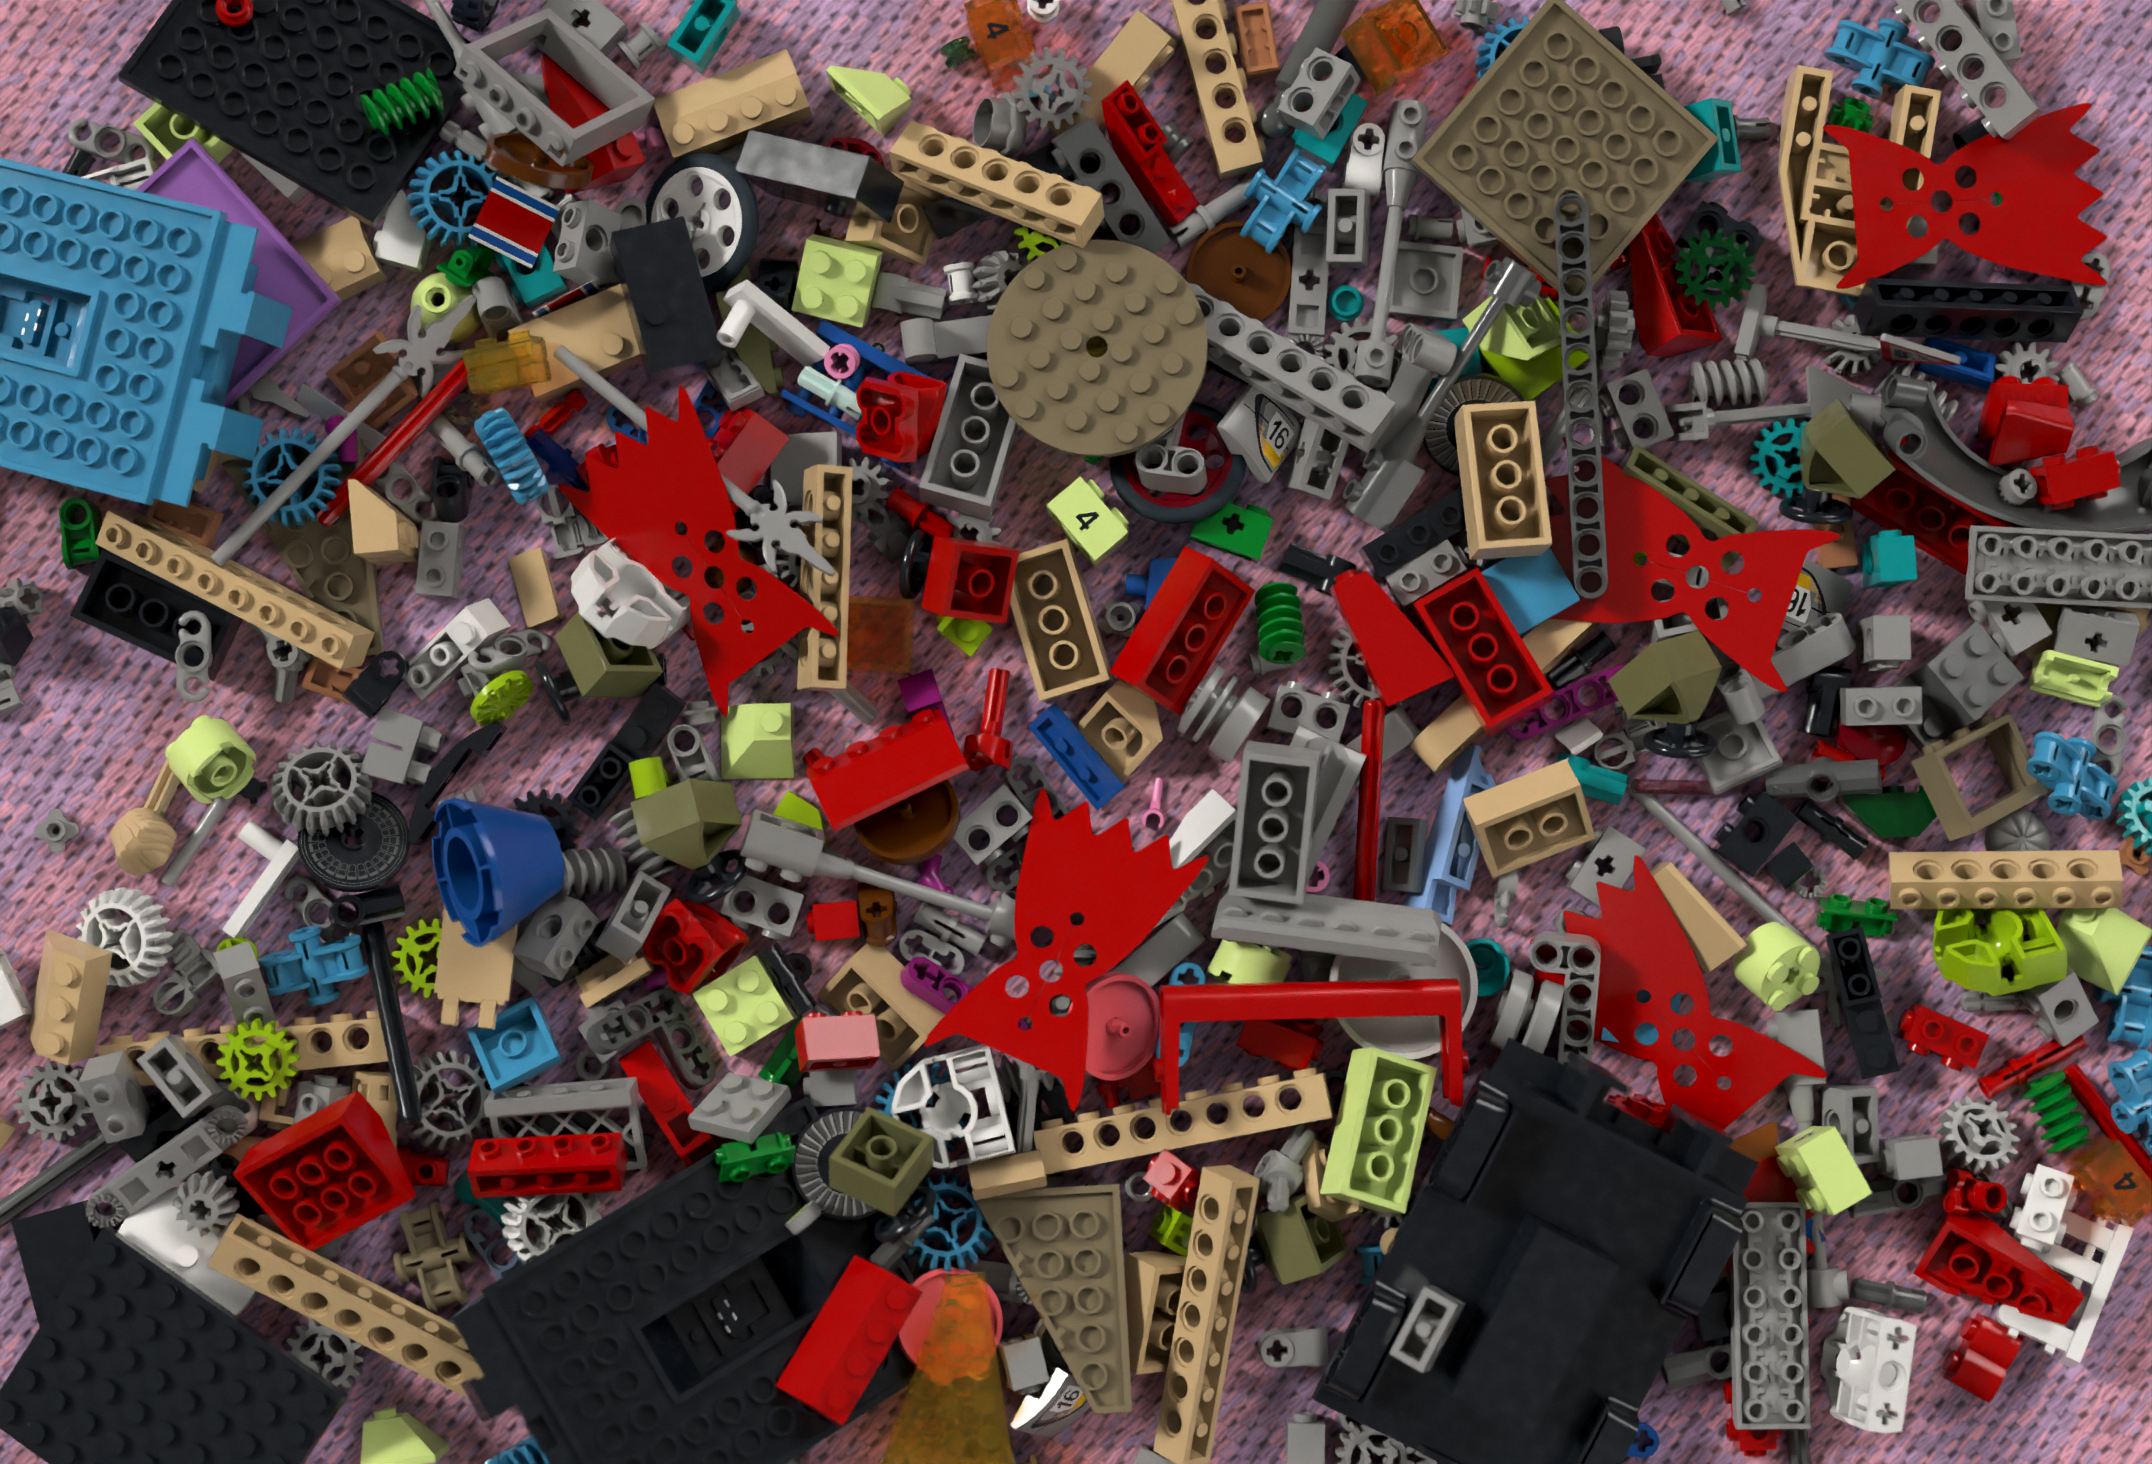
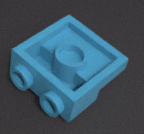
M533 996L516 1001L509 1009L497 1014L495 1030L482 1029L478 1027V1023L467 1029L489 1085L496 1095L563 1061L543 1009Z

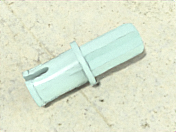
M809 366L803 368L797 383L825 399V405L831 404L856 420L863 413L857 403V393L842 385L840 379L835 382Z

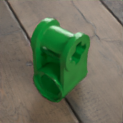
M81 498L67 499L59 509L62 535V557L66 568L71 570L75 569L77 565L96 563L102 549L107 550L95 544L102 526L99 507L89 500ZM84 506L87 511V518L82 524L78 525L75 522L74 513L76 509Z

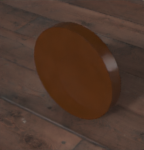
M522 133L494 134L489 137L485 151L486 160L498 170L517 179L546 187L561 189L586 187L591 182L594 170L593 162L586 155L563 167L560 166ZM561 149L558 152L560 154H563L564 149Z
M1230 221L1217 225L1212 230L1207 231L1193 247L1187 263V282L1197 284L1205 293L1219 301L1228 302L1236 311L1248 318L1263 322L1281 307L1288 295L1291 284V263L1287 250L1282 242L1279 241L1273 252L1269 255L1265 252L1266 248L1248 236L1245 238L1241 237L1239 234L1247 221Z
M946 779L855 822L854 827L864 848L878 860L893 865L917 864L934 857L950 843L958 829L960 805L951 783Z

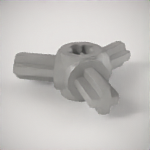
M247 622L267 642L266 649L268 657L272 662L271 665L277 667L273 699L281 703H292L295 698L298 672L305 670L306 662L312 660L313 655ZM292 647V652L289 653L288 648Z
M1302 1124L1295 1126L1280 1152L1276 1150L1267 1152L1259 1161L1254 1172V1177L1260 1179L1257 1197L1260 1198L1266 1194L1269 1209L1274 1213L1277 1210L1283 1212L1289 1207V1197L1296 1191L1303 1178V1167L1298 1165V1163L1315 1138V1133Z

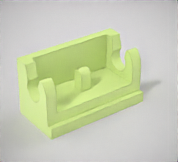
M2046 650L2034 655L2027 690L2098 708L2101 703L2109 701L2113 693L2108 692L2107 689L2110 681H2114L2118 677L2119 667Z

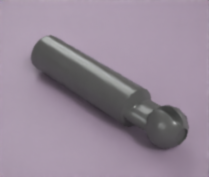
M1359 0L1317 1L1275 80V84L1279 88L1272 104L1263 106L1258 112L1256 125L1262 136L1268 139H1278L1285 136L1289 131L1291 125L1287 124L1277 109L1280 105L1282 94L1286 89L1291 88L1299 75L1301 64L1306 58L1311 56L1316 47L1331 53Z

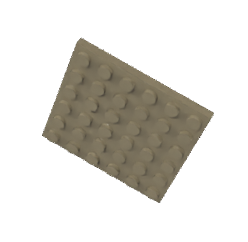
M1547 0L1409 162L1558 292L1554 209L1558 199L1563 195L1577 194L1587 203L1593 287L1719 138L1563 0ZM1568 204L1562 208L1560 215L1564 220L1573 222L1580 218L1582 212L1575 204ZM1570 241L1563 246L1562 252L1567 258L1576 259L1582 255L1584 249L1579 242ZM1571 278L1566 281L1564 289L1567 294L1578 296L1585 291L1586 286L1583 280Z

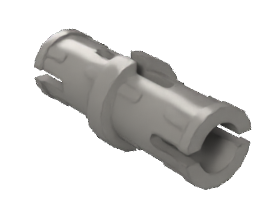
M924 901L913 919L914 923H918L941 936L940 940L946 943L950 941L973 953L976 957L988 937L959 922L960 917L956 915L950 917ZM935 920H938L944 923L945 925L951 927L952 929L964 934L965 938H962L961 936L935 923Z

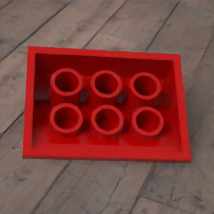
M358 1090L249 1148L233 1173V1176L288 1238L310 1251L414 1199L416 1195L381 1116Z

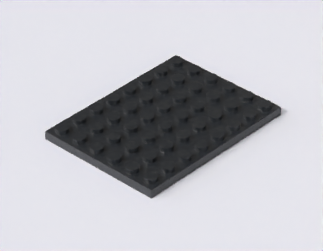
M172 0L118 73L119 81L372 228L376 226L432 145L444 124L452 116L462 101L460 97L466 94L463 88V81L453 74L457 66L453 54L454 51L436 21L400 0H251L254 10L253 16L248 23L238 27L228 26L219 20L215 8L217 0ZM232 7L228 12L238 13L241 9ZM463 37V39H464V41L466 42V44L471 43V41H469V40H467V39H465V38ZM429 67L440 88L444 112L440 114L432 105L429 107V119H426L418 111L416 112L417 124L413 125L404 117L402 118V130H399L392 122L389 123L390 135L388 136L379 128L374 130L364 112L360 95L365 94L373 101L372 91L378 88L386 95V85L393 83L400 90L399 81L401 78L406 77L413 84V74L420 72L427 79L426 69Z
M109 1226L103 1227L1 1387L0 1429L48 1464H304L348 1394Z

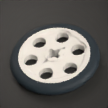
M710 153L692 154L677 160L667 167L654 182L645 204L646 224L671 219L667 211L668 205L674 199L677 201L679 211L675 218L681 216L685 218L705 292H709L723 287L736 278L748 264L755 250L759 234V209L756 196L749 181L742 173L737 172L734 164L723 157ZM699 176L703 182V189L698 196H694L691 186L693 180ZM727 190L731 196V203L727 209L723 210L720 207L719 198L721 193ZM699 217H701L700 220L704 222L703 229H701V226L697 223ZM730 226L734 231L735 237L733 243L727 247L723 242V232ZM706 249L710 255V262L705 269H702L699 265L698 257L702 250Z

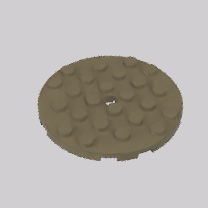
M1099 239L1089 240L1084 249L1069 243L1041 255L1029 263L1009 283L1001 295L990 321L987 337V362L994 389L1002 406L1011 419L1031 438L1054 448L1055 451L1083 458L1085 456L1115 457L1140 450L1154 443L1175 427L1188 412L1189 406L1201 388L1206 372L1208 353L1207 330L1202 310L1192 289L1185 279L1165 260L1148 250L1126 242ZM1091 340H1102L1107 343L1108 349L1103 356L1093 357L1087 353V347Z

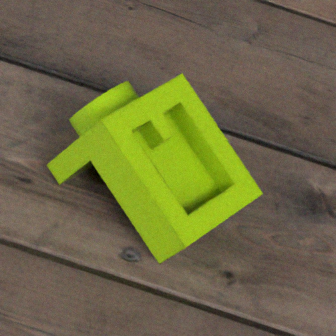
M938 615L935 619L940 623L936 630L969 657L975 654L994 630L985 621L944 617Z
M1165 1205L1163 1210L1155 1216L1149 1235L1162 1245L1187 1257L1194 1218L1183 1212L1176 1211L1170 1205Z

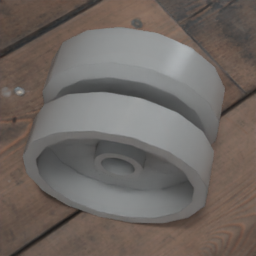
M1514 968L1506 988L1503 989L1493 1015V1025L1488 1045L1502 1050L1508 1038L1510 1037L1515 1040L1520 1031L1522 1033L1519 1042L1543 1054L1561 1005L1564 985L1546 979L1539 985L1532 999L1531 994L1534 987L1532 974Z

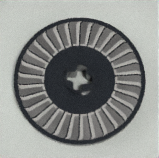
M1484 373L1459 376L1427 425L1428 429L1422 441L1427 454L1441 469L1460 477L1454 417L1461 406L1525 401L1513 385L1497 376Z
M842 1107L824 1112L803 1129L795 1144L796 1150L792 1163L795 1185L807 1203L814 1200L822 1209L821 1214L830 1218L855 1220L879 1211L829 1186V1157L866 1111L865 1109Z

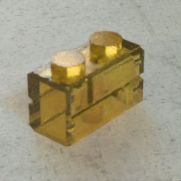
M529 330L509 333V340L497 343L496 338L475 341V348L467 349L463 352L465 367L468 371L469 389L472 394L488 395L551 381L552 376L543 337L533 336Z

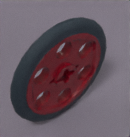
M1192 402L1188 412L1185 414L1178 446L1199 451L1204 458V462L1207 457L1215 454L1225 459L1223 465L1219 468L1212 469L1205 465L1207 483L1205 485L1206 489L1201 496L1190 497L1187 494L1168 492L1161 498L1152 497L1149 494L1150 489L1141 484L1138 471L1132 466L1136 451L1110 457L1109 465L1112 483L1118 496L1127 507L1147 519L1158 523L1175 525L1199 521L1223 508L1237 493L1245 477L1247 466L1243 455L1230 453L1217 429V425L1225 415L1212 407L1198 402ZM1195 427L1204 428L1208 432L1206 437L1200 441L1189 439L1187 434ZM1151 464L1147 469H1156L1160 464ZM1186 469L1182 473L1192 474L1196 469Z

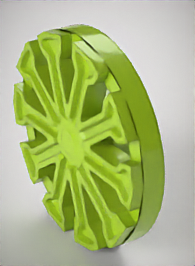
M522 670L510 671L495 678L475 697L470 708L471 716L481 726L500 722L501 719L504 721L509 719L516 713L513 709L517 706L519 708L523 707L529 700L528 695L532 694L534 688L531 678Z

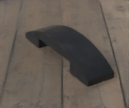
M494 722L478 729L460 741L442 758L426 780L415 803L409 827L408 841L414 845H422L438 823L434 821L436 811L431 808L472 751H475L480 756L487 757L507 730L505 725Z

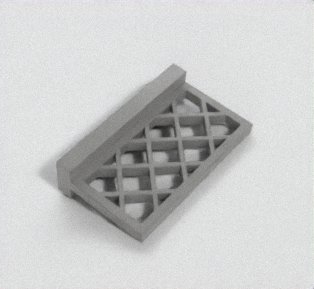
M637 1077L512 1087L498 1095L491 1089L483 1103L485 1117H490L493 1139L522 1137L528 1129L537 1136L558 1135L564 1126L575 1134H592L602 1123L613 1132H621L623 1140L635 1148L636 1158L628 1159L626 1170L645 1169L647 1166L637 1102L639 1091ZM628 1108L630 1121L624 1129L607 1117L612 1109ZM586 1111L596 1119V1122L588 1131H585L571 1120L576 1112ZM549 1114L560 1122L552 1134H549L534 1123L539 1115ZM513 1117L524 1127L516 1137H513L502 1129L500 1118ZM630 1128H632V1135L628 1133Z

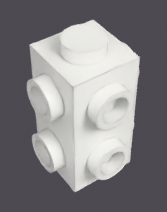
M2040 1164L2037 1165L2034 1174L2026 1172L2020 1190L2021 1194L2026 1195L2023 1208L2015 1206L2009 1224L2010 1228L2016 1229L2013 1238L2035 1254H2041L2042 1251L2049 1253L2054 1243L2061 1245L2067 1227L2066 1223L2061 1222L2064 1209L2072 1210L2078 1193V1189L2072 1188L2075 1176Z

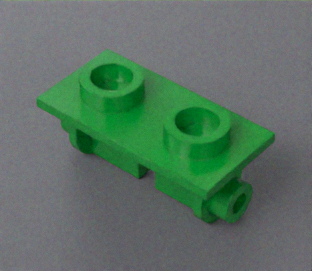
M478 243L475 248L456 251L450 261L441 263L436 268L446 274L445 278L450 283L459 287H469L482 278L495 275L488 270L494 258V250Z
M1831 894L1829 898L1818 897L1823 913L1818 912L1816 925L1817 927H1823V930L1826 932L1850 930L1852 921L1857 922L1856 928L1863 926L1865 935L1884 937L1885 934L1892 933L1893 921L1898 920L1894 909H1890V904L1880 898L1871 897L1867 898L1866 902L1852 900L1843 894Z
M802 1015L795 1021L758 1074L765 1081L789 1086L790 1092L804 1074V1072L799 1071L794 1031L801 1019L804 1018Z
M780 1132L757 1137L754 1141L755 1151H750L748 1143L742 1141L722 1144L721 1149L715 1150L716 1162L718 1165L722 1164L719 1178L720 1183L730 1180L741 1182L747 1180L752 1175L766 1172L770 1174L783 1172L788 1167H792L796 1147L795 1145L791 1146L788 1134L782 1135Z

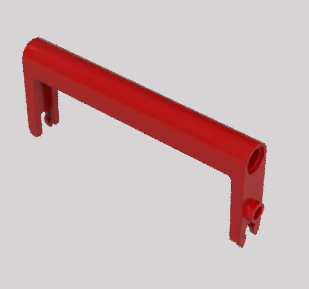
M1457 978L1160 986V1059L1154 1060L1155 1081H1161L1162 1113H1165V1115H1171V1109L1179 1108L1180 1025L1183 1022L1439 1016L1443 1098H1449L1451 1105H1456V1107H1462L1463 1073L1468 1071V1055L1466 1051H1462L1461 989Z

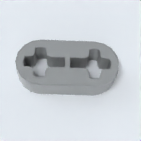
M2089 253L2081 258V261L2086 265L2091 264L2092 261L2095 262V269L2100 271V275L2108 281L2110 264L2105 256L2099 253ZM2069 281L2068 286H2074L2078 298L2082 295L2083 290L2087 291L2084 303L2089 305V308L2083 310L2084 313L2079 321L2086 320L2098 310L2106 285L2099 286Z
M909 930L900 939V952L908 961L915 957H925L942 967L940 961L932 958L934 953L937 952L947 956L949 952H953L956 954L954 960L959 965L956 970L950 968L948 972L957 976L964 969V955L958 948L923 930ZM917 935L922 936V944L931 949L929 956L922 952H917L914 956L908 953L910 947L905 944L908 938L915 939Z

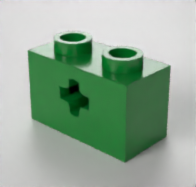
M1231 499L1213 515L1195 522L1189 540L1258 563L1273 518L1267 517L1268 511L1261 507L1247 504L1246 509L1233 505L1234 499ZM1231 517L1237 518V525L1243 528L1242 531L1235 530L1233 535L1228 534L1227 526L1222 524V521L1229 522Z

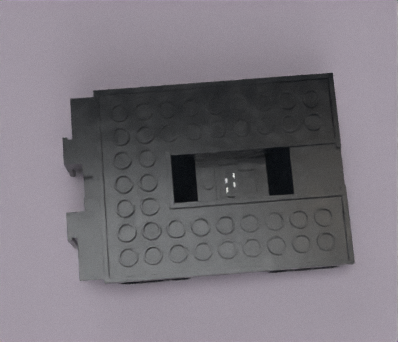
M1509 1037L1493 1069L1483 1065L1317 1385L1312 1395L1314 1401L1393 1438L1441 1464H1621L1639 1428V1408L1688 1316H1696L1702 1310L1739 1240L1743 1229L1741 1215L1749 1200L1743 1194L1759 1162L1730 1148L1734 1139L1711 1121L1673 1103L1660 1128L1604 1100L1610 1087L1624 1094L1628 1089V1086L1609 1070L1571 1051L1567 1056L1569 1062L1566 1066ZM1434 1285L1464 1302L1465 1306L1432 1369L1421 1373L1392 1356L1389 1352L1424 1286Z
M806 1096L779 1112L758 1137L780 1132L782 1135L788 1134L791 1146L796 1144L803 1129L819 1114L809 1097ZM732 1140L729 1143L738 1142V1140ZM754 1142L752 1144L748 1143L750 1151H755ZM715 1151L482 1289L481 1292L484 1298L451 1317L484 1375L478 1379L474 1377L460 1383L482 1421L492 1420L514 1406L525 1422L524 1425L540 1453H543L549 1464H786L927 1373L918 1369L906 1358L896 1337L845 1424L842 1426H838L775 1386L854 1255L871 1262V1256L883 1244L874 1235L878 1218L875 1213L855 1220H839L821 1214L801 1233L793 1235L785 1224L808 1203L800 1195L795 1185L792 1167H788L783 1172L776 1174L766 1172L752 1175L747 1180L741 1182L730 1180L720 1183L719 1178L722 1164H717ZM902 1256L889 1269V1272L909 1284L915 1280Z

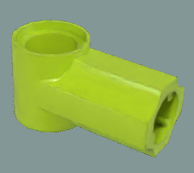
M661 757L645 758L628 763L636 800L672 785L670 773L663 769Z

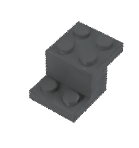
M1975 621L1968 625L1946 646L1926 656L1893 685L1922 687V724L1898 725L1922 755H1924L1921 748L1940 739L1944 741L1948 738L1947 735L1975 722L2024 677L1981 625Z

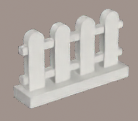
M2064 1209L2061 1222L2067 1224L2064 1236L2086 1245L2082 1256L2055 1243L2049 1253L2042 1251L2041 1254H2033L2053 1270L2071 1277L2070 1284L2080 1290L2082 1283L2089 1285L2086 1296H2084V1299L2071 1316L2076 1319L2072 1330L2066 1328L2063 1324L2022 1314L2016 1307L2005 1304L1997 1310L1996 1317L2001 1325L2009 1328L2008 1336L2016 1339L2020 1333L2045 1345L2043 1352L2049 1355H2053L2055 1350L2062 1352L2059 1363L2075 1368L2081 1363L2134 1228L2120 1222L2111 1230L2105 1227L2107 1220L2098 1217L2095 1222H2092L2070 1212L2068 1209ZM2095 1250L2103 1252L2099 1263L2092 1261Z

